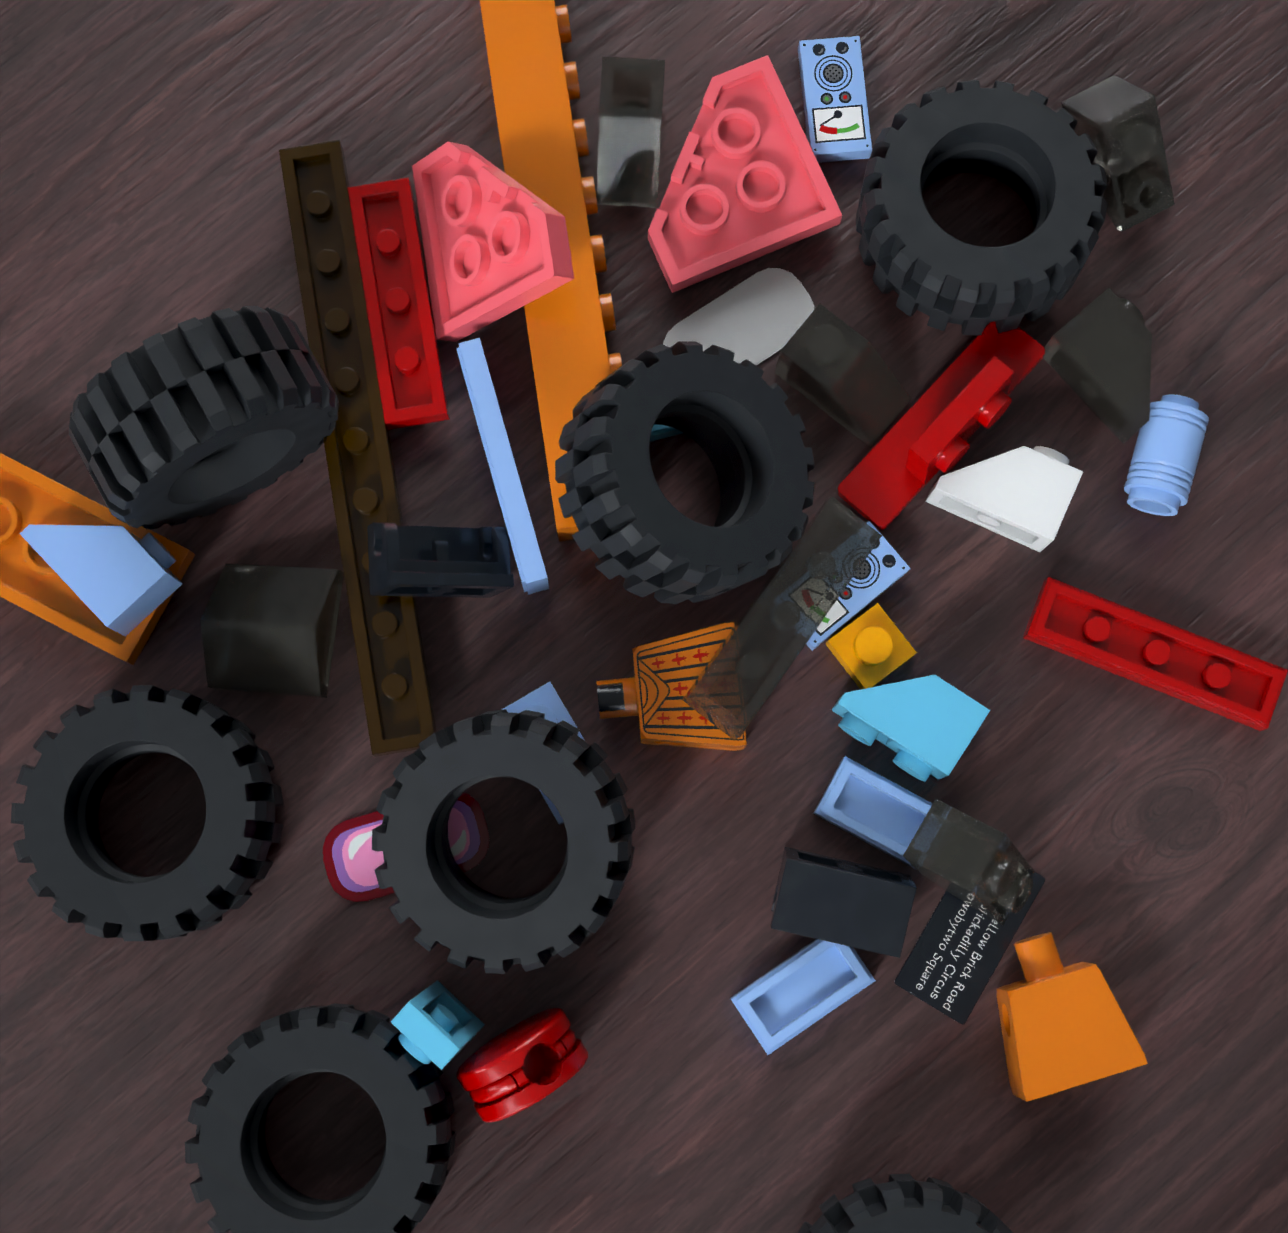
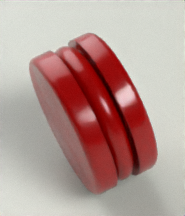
M547 1009L519 1022L479 1048L458 1068L456 1073L457 1079L463 1089L469 1091L470 1097L475 1101L474 1107L484 1122H497L525 1110L557 1090L585 1065L588 1060V1051L581 1039L576 1038L575 1032L570 1028L571 1022L563 1009Z

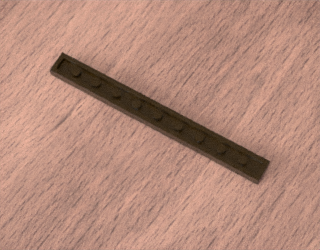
M340 140L280 149L279 155L308 343L339 400L338 420H336L335 428L331 435L324 437V447L371 751L373 756L378 757L417 750L420 747V742L437 731L415 596H370L367 526L373 522L403 525L389 431L385 425L348 194L349 181L344 150Z

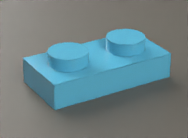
M438 980L411 999L391 1021L401 1032L399 1035L400 1043L414 1058L424 1064H429L432 1061L441 1070L485 1025Z

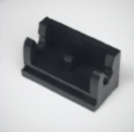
M375 522L367 526L370 596L491 598L514 587V577L511 574L509 537L505 527H434Z
M785 847L771 908L773 914L770 925L772 929L900 958L917 887L908 874Z

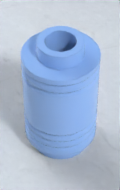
M1169 394L1162 396L1161 401L1151 402L1146 405L1127 481L1124 486V491L1129 494L1127 503L1131 507L1149 514L1174 516L1178 514L1180 506L1187 504L1207 430L1206 426L1209 422V417L1204 412L1198 410L1199 403L1185 396Z

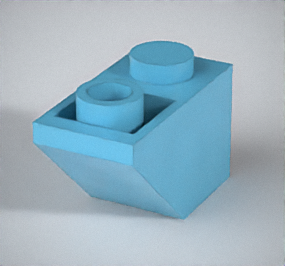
M937 675L846 692L837 700L832 708L833 712L842 717L838 726L843 731L868 746H871L875 739L897 753L893 762L898 767L926 782L929 775L937 780L950 775L990 712L988 708Z

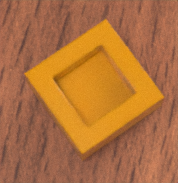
M879 603L875 604L826 642V646L860 689L874 687L917 653Z

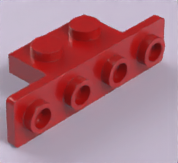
M990 322L983 330L982 335H978L839 484L838 495L877 529H886L939 470L947 474L958 464L970 447L967 440L981 425L988 429L1003 415L1012 402V398L1009 395L1043 359L1045 348L1019 327L1014 330L998 333L995 322Z

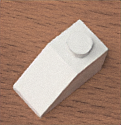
M1022 446L940 476L930 490L925 502L1041 552L1055 539L1083 471L1069 466V459L1054 449L1044 446H1035L1034 449Z

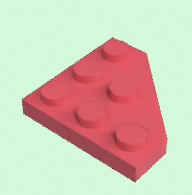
M768 55L712 77L692 131H689L671 174V181L664 198L650 224L648 241L672 293L830 229L841 222L843 215Z
M446 142L412 165L436 340L457 342L574 279L565 216L467 145Z

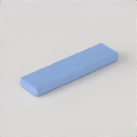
M476 338L458 343L459 347L456 349L524 592L527 591L529 595L549 589L547 573L481 340Z

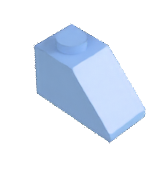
M30 524L19 533L106 627L125 637L183 584L168 569L177 560L151 533L146 534L140 539L123 526Z

